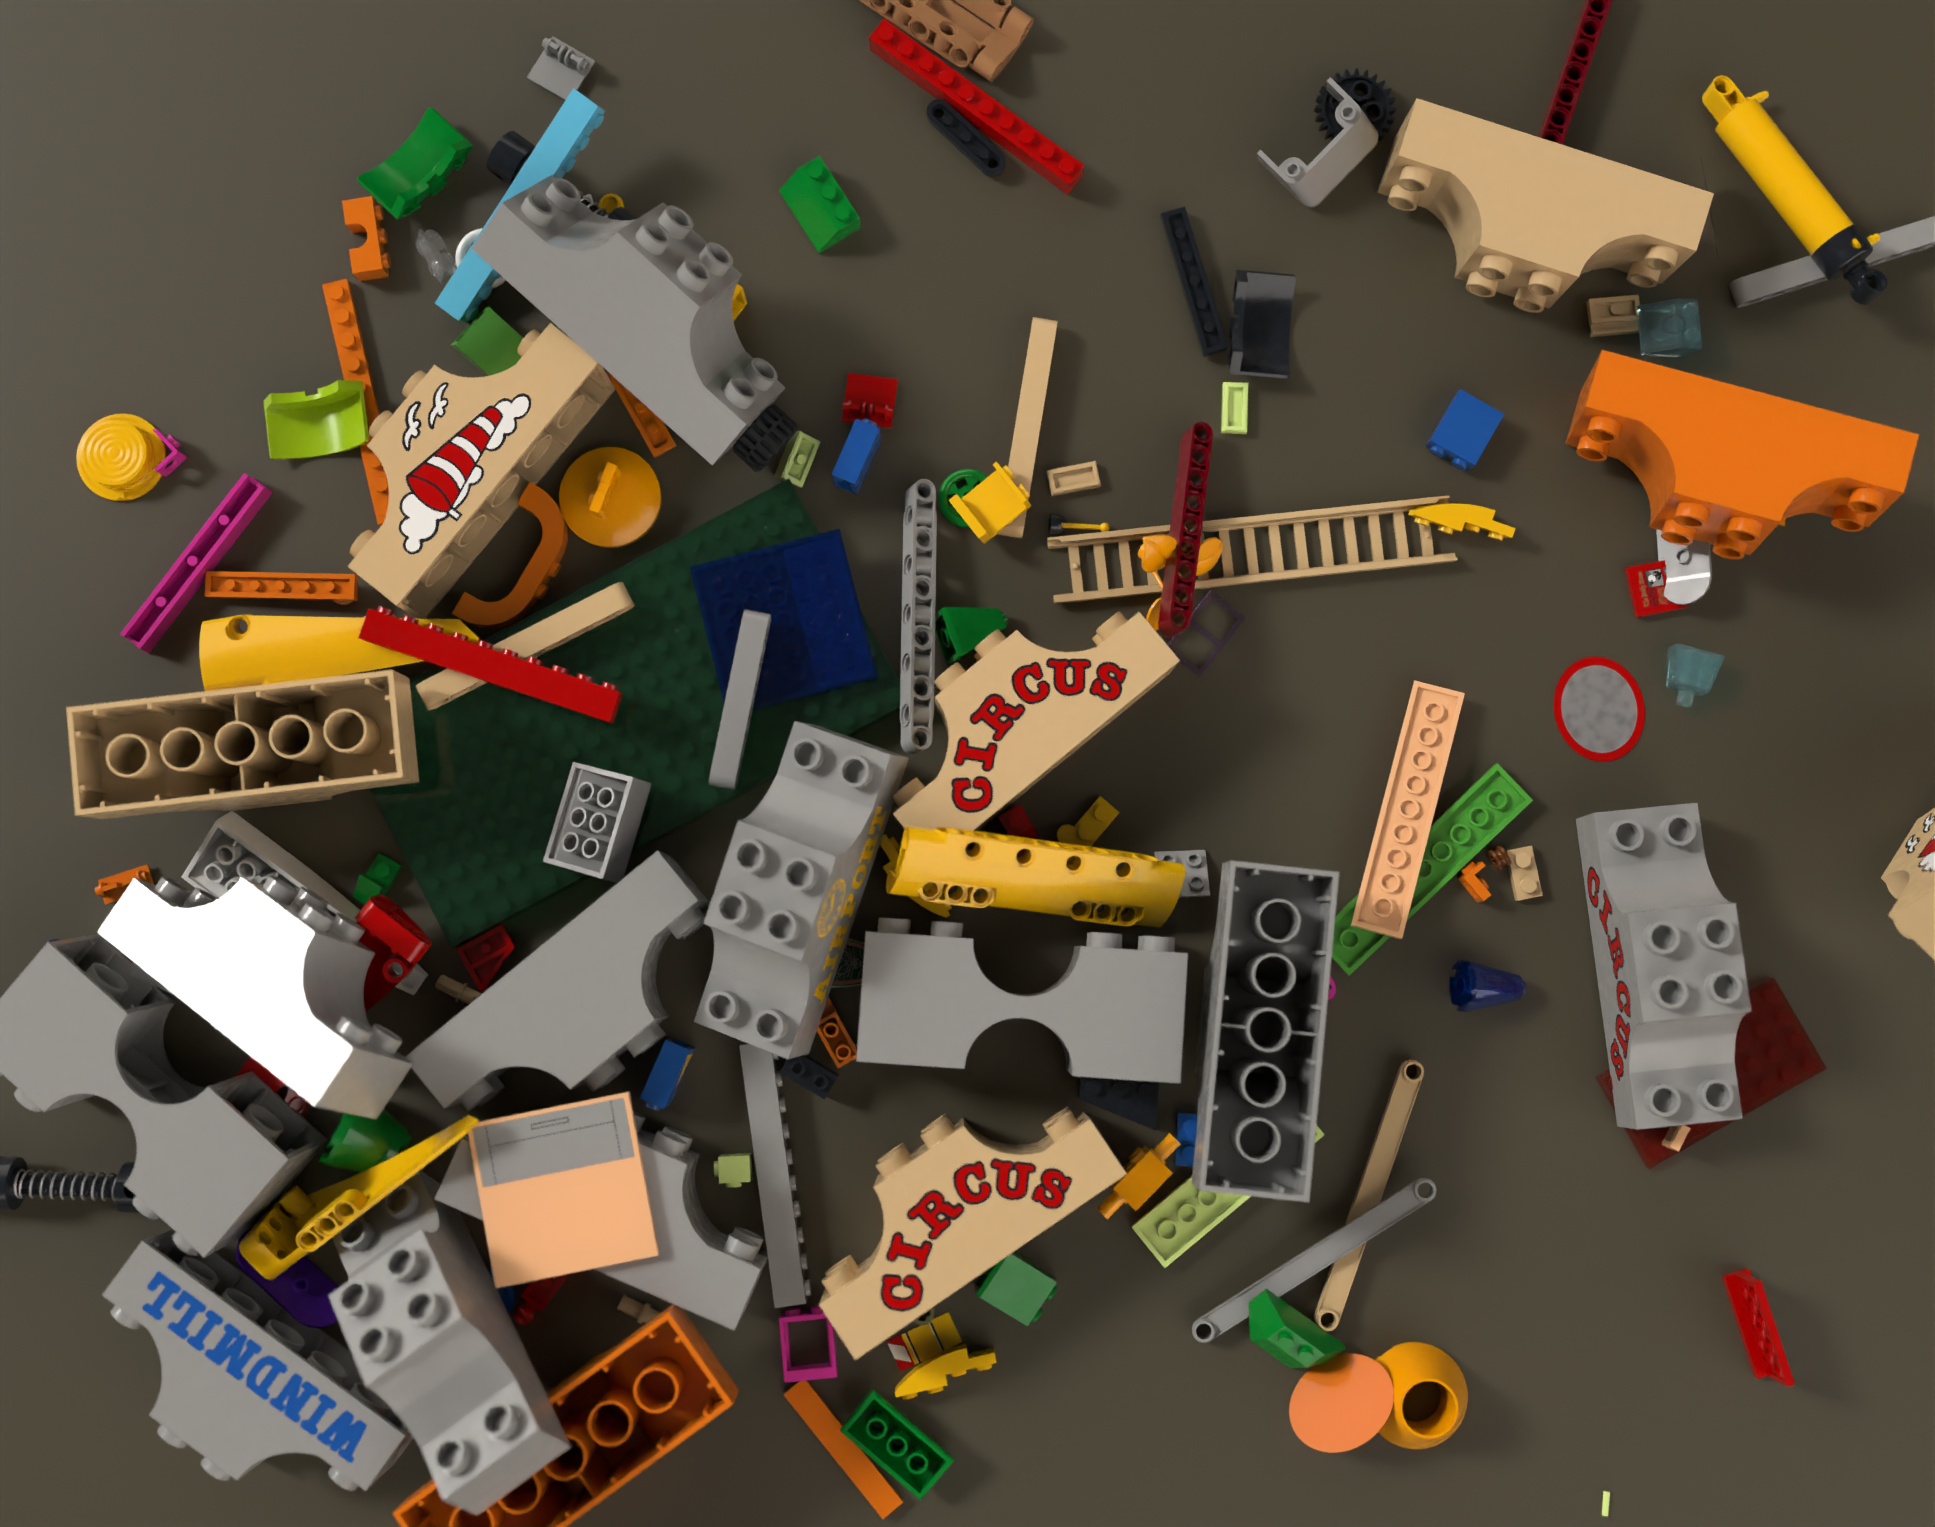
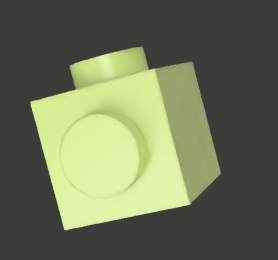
M752 1153L721 1154L718 1156V1161H714V1176L719 1177V1183H726L727 1188L741 1187V1182H751L753 1179Z

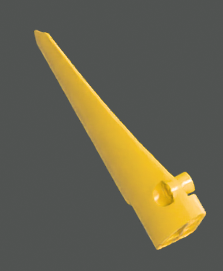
M468 1115L404 1152L314 1193L306 1195L298 1185H295L253 1225L239 1243L240 1253L265 1279H275L307 1253L322 1246L466 1135L479 1120Z

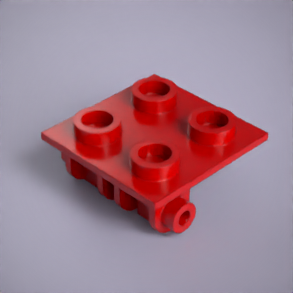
M848 373L845 400L842 405V422L854 424L856 419L860 421L868 419L876 423L877 427L892 429L898 379Z

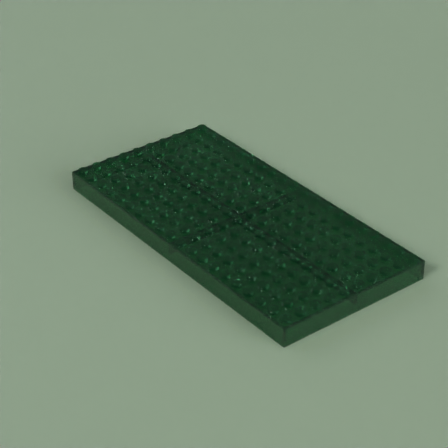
M790 479L773 486L482 640L495 645L613 584L623 582L635 605L632 609L535 658L543 661V667L552 669L553 665L567 669V675L577 678L578 673L593 678L592 683L602 686L603 682L618 686L617 691L622 693L623 697L613 724L489 682L438 708L427 710L416 689V685L447 668L435 665L409 679L419 783L369 788L451 948L460 947L591 877V875L543 862L573 762L651 783L630 854L632 855L775 778L794 721L814 724L852 737L900 711V681L855 599L854 602L873 675L818 688L816 679L819 682H826L829 679L819 668L814 673L783 550L820 541L822 538ZM746 609L771 614V623L736 789L732 790L709 785V776L741 621Z

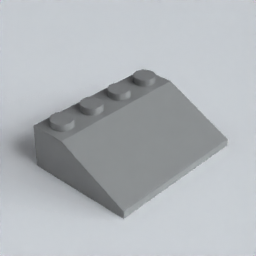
M573 762L543 862L619 883L624 878L651 783Z

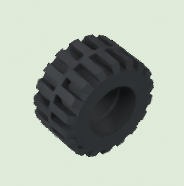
M776 404L771 405L741 435L734 445L733 452L754 472L761 471L793 437L798 425Z

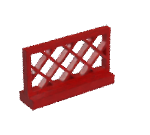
M1747 1268L1722 1275L1754 1377L1760 1379L1767 1376L1786 1387L1795 1385L1762 1281L1752 1277L1750 1269Z

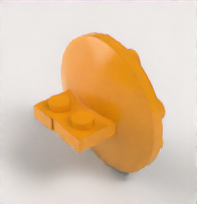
M602 447L583 454L568 468L560 485L559 505L565 522L579 538L598 547L617 548L632 544L651 529L661 507V488L653 469L642 457L627 449Z

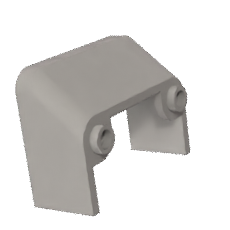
M1331 77L1327 80V91L1340 103L1336 108L1335 118L1343 130L1308 166L1299 158L1291 157L1278 167L1261 149L1257 153L1258 161L1302 205L1309 208L1319 205L1378 143L1376 128L1360 106Z

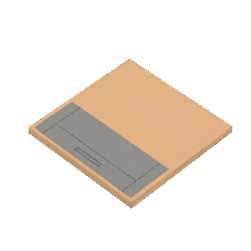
M630 1092L481 1121L468 1132L495 1288L659 1255Z

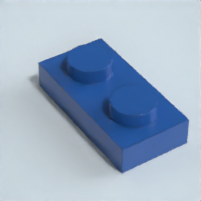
M1177 1112L1176 1140L1181 1145L1175 1149V1166L1193 1167L1198 1114Z

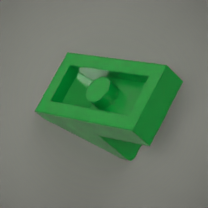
M378 853L367 873L359 875L353 897L366 904L371 897L377 894L385 896L403 868V865L383 853Z

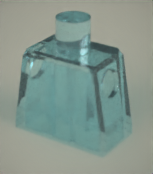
M1679 643L1670 646L1667 659L1666 687L1679 691L1676 704L1691 707L1694 695L1703 696L1708 694L1725 656Z

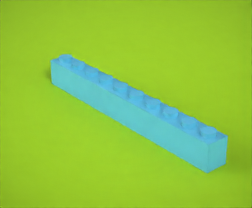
M573 88L435 302L436 305L460 322L468 323L477 316L479 312L478 306L482 300L489 297L493 289L491 286L501 275L475 253L472 247L504 201L551 175L555 178H562L566 172L573 168L576 162L575 157L580 150L582 151L586 148L590 141V134L603 122L604 109Z

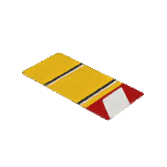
M947 1312L933 1319L929 1324L920 1325L889 1340L887 1343L899 1370L903 1371L961 1343L962 1340L950 1314Z

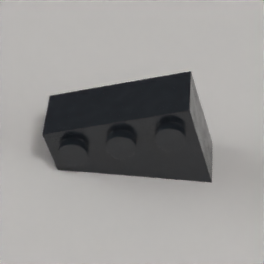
M1079 1077L1078 1098L1080 1100L1156 1131L1159 1082Z

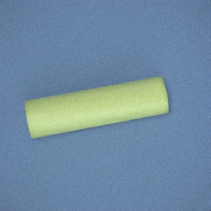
M1603 1491L1602 1516L1609 1515V1491Z

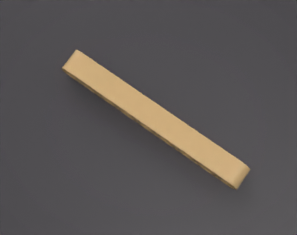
M1033 317L1008 465V468L1015 476L1012 479L1013 483L1017 487L1022 484L1029 494L1058 323L1055 320ZM1027 510L997 535L1022 539Z
M618 582L495 644L492 650L502 653L503 648L519 653L517 658L527 661L528 656L536 658L627 612L635 605L624 583ZM446 669L416 685V689L427 710H432L487 682Z

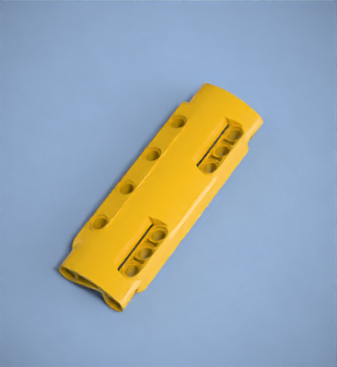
M906 826L896 870H890L888 873L886 891L889 894L920 897L925 901L974 908L992 906L1071 916L1075 920L1125 927L1135 924L1160 928L1167 921L1178 901L1185 878V866L1182 863L1161 861L1150 855L958 828L936 827L935 830ZM975 842V846L972 850L965 851V848L969 843ZM1026 849L1022 857L1016 858L1019 850ZM1075 856L1074 861L1066 865L1068 858ZM1124 862L1123 868L1116 871L1117 866ZM933 882L929 890L923 891L926 883ZM958 885L955 893L948 894L952 886ZM983 889L980 896L973 897L976 890ZM1081 901L1080 906L1072 910L1073 905ZM1105 904L1104 909L1097 913L1098 907ZM1128 908V912L1121 916L1123 909Z

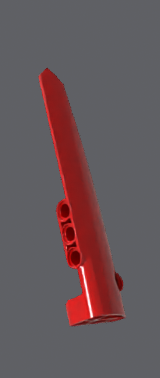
M381 894L371 897L355 917L356 923L365 929L359 941L375 952L364 982L363 1000L365 1013L411 974L413 968L432 945L418 924L398 905ZM394 963L402 966V975L394 972ZM252 1056L236 1074V1076L252 1071L274 1093L286 1084Z

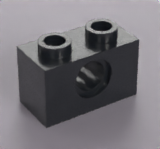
M807 1055L787 1059L780 1071L781 1074L823 1099L827 1097L839 1077V1074Z

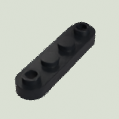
M936 99L929 103L927 119L932 126L986 176L997 177L1003 173L1005 157L991 142L947 101ZM941 112L943 117L937 118L935 114ZM994 162L997 164V167L990 168L988 165Z

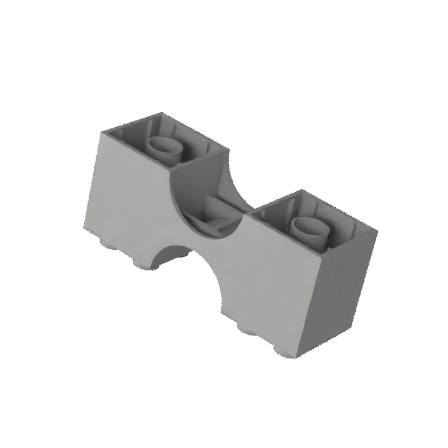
M878 918V931H866L857 1062L965 1069V1061L969 1049L975 1039L985 1029L1002 1020L1025 1018L1040 1022L1055 1033L1064 1049L1066 1070L1072 1076L1168 1083L1181 1082L1188 953L1174 952L1175 938L1138 936V950L1121 949L1122 934L1087 933L1086 946H1074L1071 962L1066 972L1057 982L1040 992L1015 994L996 987L982 973L975 958L973 939L962 938L963 923L931 921V935L926 936L911 935L910 920Z
M100 934L48 942L0 998V1076L4 1075L17 1087V1090L14 1092L17 1101L25 1108L34 1112H46L93 1096H100L114 1103L127 1116L136 1136V1161L130 1177L124 1184L136 1195L133 1199L135 1208L150 1219L158 1220L161 1218L176 1231L172 1236L174 1243L189 1255L197 1256L201 1254L203 1257H206L236 1241L244 1232L251 1229L258 1219L273 1206L328 1142V1139L295 1109L291 1108L277 1093H274L252 1071L213 1084L207 1088L192 1084L180 1076L169 1062L163 1042L164 1024L175 1001L160 988L130 976L133 969L132 963Z

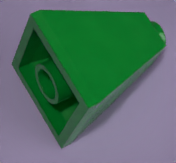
M944 607L935 615V633L948 667L975 651V647L997 629L1002 632L1008 626L1007 616L999 608Z

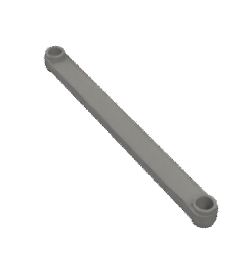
M1421 1177L1199 1317L1192 1325L1194 1338L1201 1343L1213 1340L1249 1317V1301L1266 1288L1276 1296H1282L1430 1202L1437 1193L1435 1183L1428 1178ZM1422 1183L1430 1185V1193L1425 1197H1421L1418 1194V1187ZM1200 1324H1207L1211 1327V1331L1207 1336L1197 1334L1196 1329Z

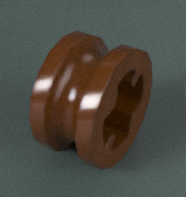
M1498 845L1495 851L1489 850L1487 852L1489 860L1497 871L1503 870L1504 865L1507 867L1511 865L1510 858L1502 846Z

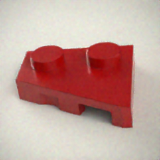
M504 923L461 945L456 950L479 991L482 992L516 945Z

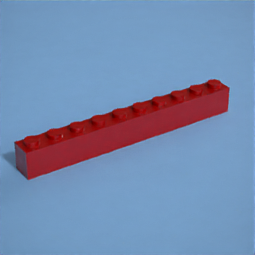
M883 19L869 36L871 52L934 98L947 101L972 126L1062 192L1068 195L1083 175L1084 164L886 19Z
M378 607L377 611L370 608L367 611L358 637L361 640L612 724L614 723L623 694L617 691L618 686L603 682L602 686L592 683L593 678L578 673L576 678L567 675L568 670L553 665L552 669L542 666L543 661L528 656L527 661L517 658L519 654L517 652L503 648L501 653L492 650L493 644L481 640L474 644L467 641L469 637L453 631L452 636L442 633L444 630L442 627L428 623L426 628L417 625L418 619L406 615L399 619L393 617L394 611Z

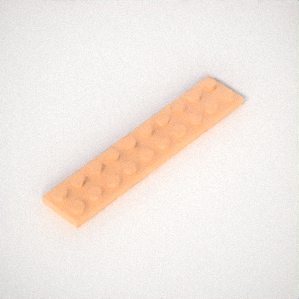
M1414 681L1350 926L1397 939L1403 938L1465 693L1419 681Z

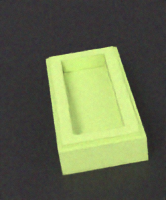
M1223 382L1221 433L1246 434L1248 383Z

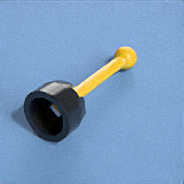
M1050 514L1048 532L1049 535H1061L1067 528L1106 532L1109 531L1110 526L1107 523H1102L1101 525L1067 523L1063 516Z

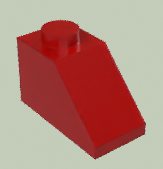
M1021 804L997 818L1006 835L1040 840ZM1026 849L1019 850L1017 853L1019 857L1025 854Z

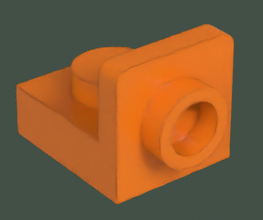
M1483 861L1468 863L1461 869L1463 874L1457 878L1476 902H1484L1491 896L1487 890L1489 888L1488 884L1481 877L1475 876L1486 866Z

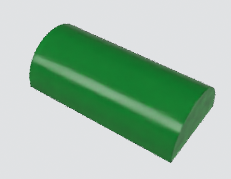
M874 1388L859 1402L840 1429L847 1438L920 1500L955 1461V1457Z

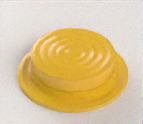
M131 414L109 415L92 424L79 442L76 458L79 474L86 486L97 495L113 501H129L148 493L162 477L155 468L167 456L164 442L153 431L155 427L148 421Z

